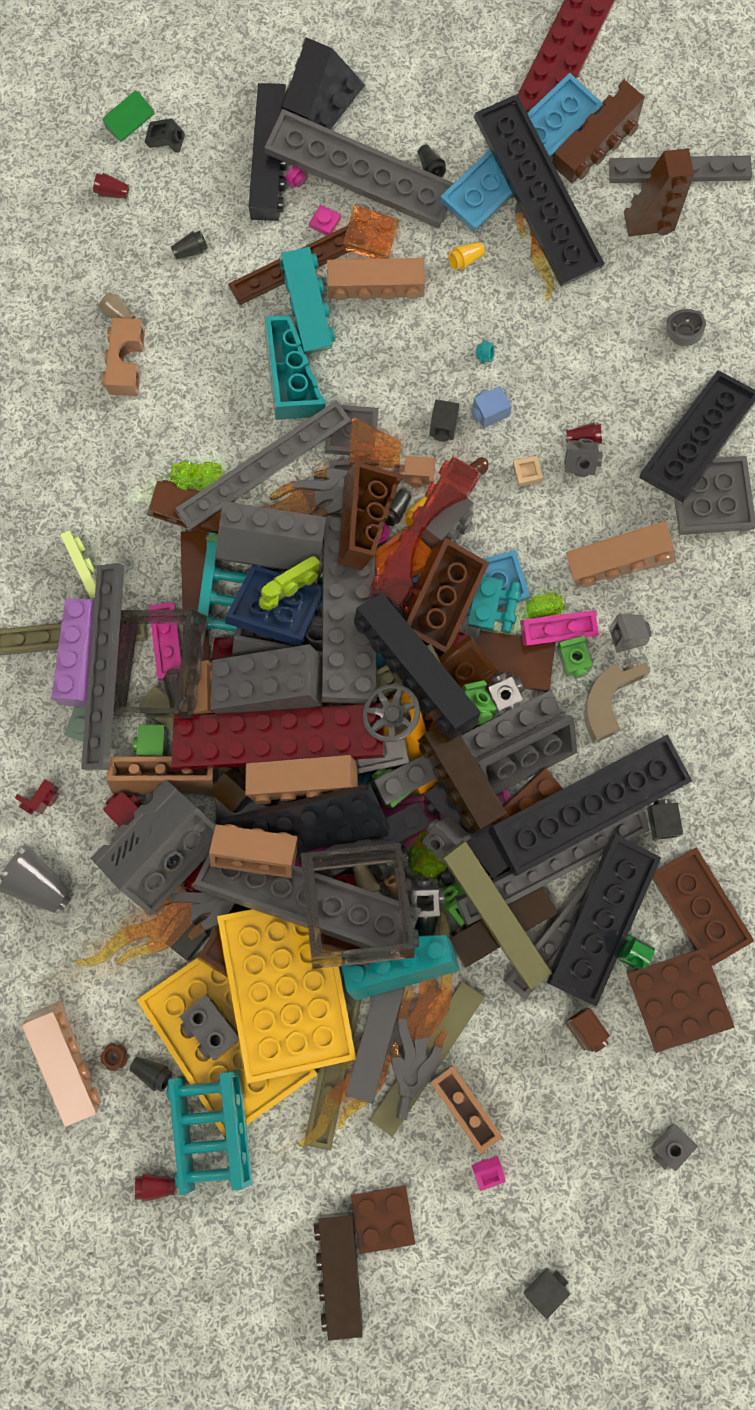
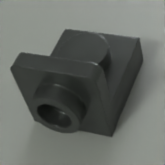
M172 118L152 121L149 123L144 142L149 148L168 145L174 152L179 153L185 133Z

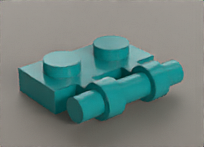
M483 576L473 598L468 626L493 631L494 623L499 622L502 623L501 632L511 633L512 625L516 623L517 615H515V610L521 598V593H519L521 584L511 582L509 590L505 591L501 590L503 580ZM499 600L507 601L505 612L503 613L497 612Z

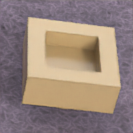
M538 456L513 461L512 465L518 487L543 482V474Z

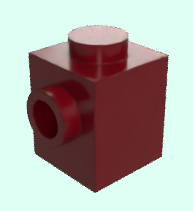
M121 792L119 795L117 793L112 795L105 804L107 806L103 811L120 828L122 825H129L134 819V812L143 804L133 794L127 796L124 792Z

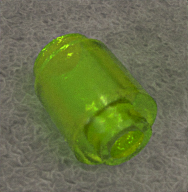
M556 592L531 597V600L525 601L529 619L561 615V611L565 610L563 597L561 595L558 596Z

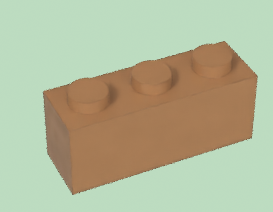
M231 824L224 826L216 825L209 851L210 866L292 878L297 854V836H292L285 832L278 834L265 832L258 828L251 830L243 829Z
M453 1065L430 1080L480 1154L503 1138Z

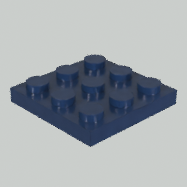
M252 565L226 615L225 623L292 645L301 646L322 601L323 586L314 583L304 585L294 595L286 596L279 600L277 607L272 608V610H265L259 606V599L262 597V587L281 575V573Z

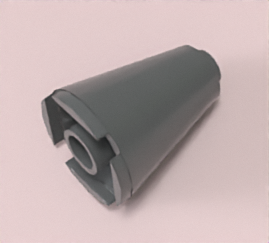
M25 843L22 846L25 852L23 854L17 852L0 874L2 880L0 892L53 913L57 909L63 911L71 900V897L68 896L70 890L34 850Z

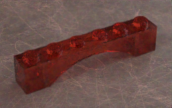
M452 456L450 461L445 460L438 473L441 475L436 484L432 483L425 494L427 500L422 507L419 505L411 518L414 520L409 529L405 528L398 539V542H400L396 552L392 550L384 563L387 567L382 574L378 573L371 584L373 587L371 593L376 596L383 593L390 603L400 610L414 589L413 560L417 545L424 531L441 512L455 503L468 499L481 477L480 471Z

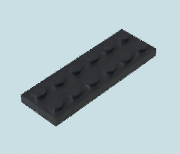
M718 370L641 471L639 478L675 499L684 502L755 405V389Z
M370 783L223 817L220 825L223 826L231 824L243 829L251 830L258 828L265 832L277 834L285 832L292 836H297V853L387 834L390 828Z
M611 834L551 970L552 974L549 975L546 983L597 1006L661 860L660 856L618 835Z

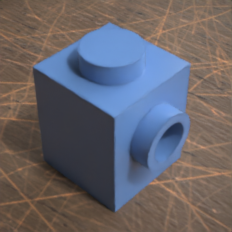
M499 386L493 390H484L478 393L474 398L471 413L476 422L480 421L483 428L510 417L512 406L503 389Z

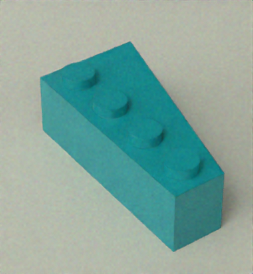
M310 247L281 253L279 264L281 272L285 271L284 283L286 291L290 292V307L293 317H296L295 326L304 354L331 349L333 346L332 342H335L333 327H328L326 319L330 317L327 302H322L321 293H324L322 279L317 278L315 269L318 268L316 254H311Z
M290 315L265 316L264 333L275 420L310 418L323 410L326 403L320 394L315 376L313 377L307 356L302 350L301 342Z
M447 935L411 937L402 961L376 952L373 954L369 967L341 959L346 990L356 1001L460 971L454 945Z

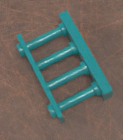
M209 532L194 637L205 638L206 630L211 631V628L236 632L237 629L235 626L226 624L225 620L215 619L212 615H208L209 606H214L215 604L231 606L235 599L234 596L216 594V591H211L212 582L223 580L243 583L247 576L245 573L219 570L220 567H215L218 534Z
M240 1069L220 1073L218 1082L185 1085L184 1076L168 1079L166 1092L171 1106L177 1167L175 1183L179 1188V1195H186L194 1191L195 1183L228 1180L231 1183L232 1191L243 1190L252 1185ZM219 1093L222 1096L223 1108L221 1110L188 1114L187 1096ZM215 1122L225 1124L226 1136L224 1139L191 1142L189 1125ZM217 1151L228 1153V1168L194 1171L192 1154Z

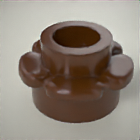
M115 1043L108 1044L101 1053V1062L106 1066V1069L116 1071L118 1068H123L126 1065V1048ZM113 1054L117 1055V1058L115 1060L112 1059Z

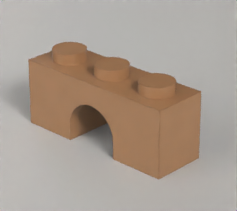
M112 318L111 327L107 329L109 349H106L104 354L107 368L102 373V385L106 387L109 395L138 396L140 372L137 364L125 363L123 359L130 352H143L145 328L141 319Z

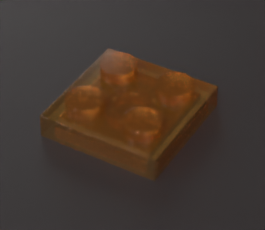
M354 205L342 249L373 259H388L399 219Z

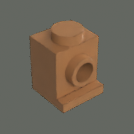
M405 456V465H400L399 474L403 475L401 480H404V483L414 488L428 485V490H433L435 458Z

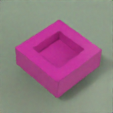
M320 205L309 222V228L327 236L335 230L341 220V214Z
M498 1156L484 1159L471 1165L480 1191L506 1182Z

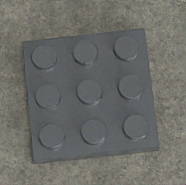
M747 456L715 458L684 502L674 498L679 535L755 529V512Z

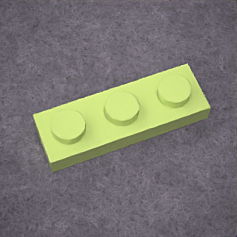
M69 530L60 535L90 599L94 600L96 580H94L92 573L95 572V568L89 558L85 559L82 554L85 547L80 537L74 538Z

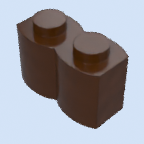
M591 1007L581 1009L564 1022L584 1051H594L596 1053L609 1044L606 1039L610 1037V1034Z

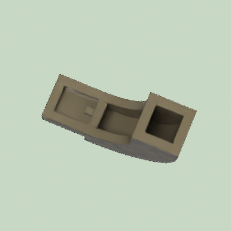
M637 662L623 668L624 672H622L619 664L616 663L597 678L590 689L584 708L586 728L593 743L619 732L620 727L612 711L613 694L624 686L646 678L651 672L647 663L638 665Z

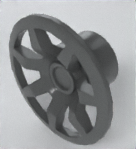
M389 684L376 689L368 697L363 708V723L367 731L374 738L384 742H396L406 738L415 729L420 718V704L417 697L407 687L398 684ZM397 690L393 697V702H389L382 692ZM402 693H407L413 702L402 705ZM377 696H379L383 704L382 709L370 708L372 701ZM414 708V718L411 722V714L409 710ZM368 713L380 716V720L372 728L369 724ZM386 726L389 730V736H381L376 731ZM404 731L403 733L395 736L396 732Z

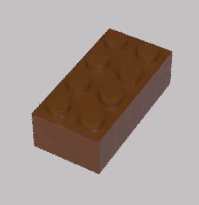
M447 538L434 544L401 615L426 646L432 644L438 657L451 649L490 563Z

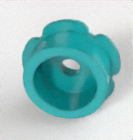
M483 340L481 344L477 345L476 358L480 359L482 364L493 361L494 343Z

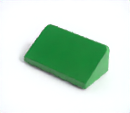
M135 90L103 117L105 128L122 142L151 118L155 112L142 95Z

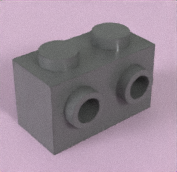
M204 995L179 1016L183 1021L180 1026L190 1038L193 1035L200 1043L197 1048L207 1060L210 1057L213 1061L218 1060L239 1042L237 1030L209 995Z

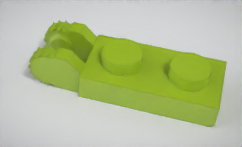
M312 556L277 576L274 580L267 583L266 586L264 585L261 590L262 597L259 599L260 608L272 610V608L278 606L279 600L286 596L294 595L304 585H311L318 577L320 561L315 556Z

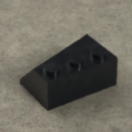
M305 37L281 109L331 130L364 88L365 84L333 48Z

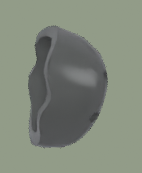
M692 309L678 310L672 313L666 322L670 340L679 346H691L697 343L704 335L706 327L704 315Z

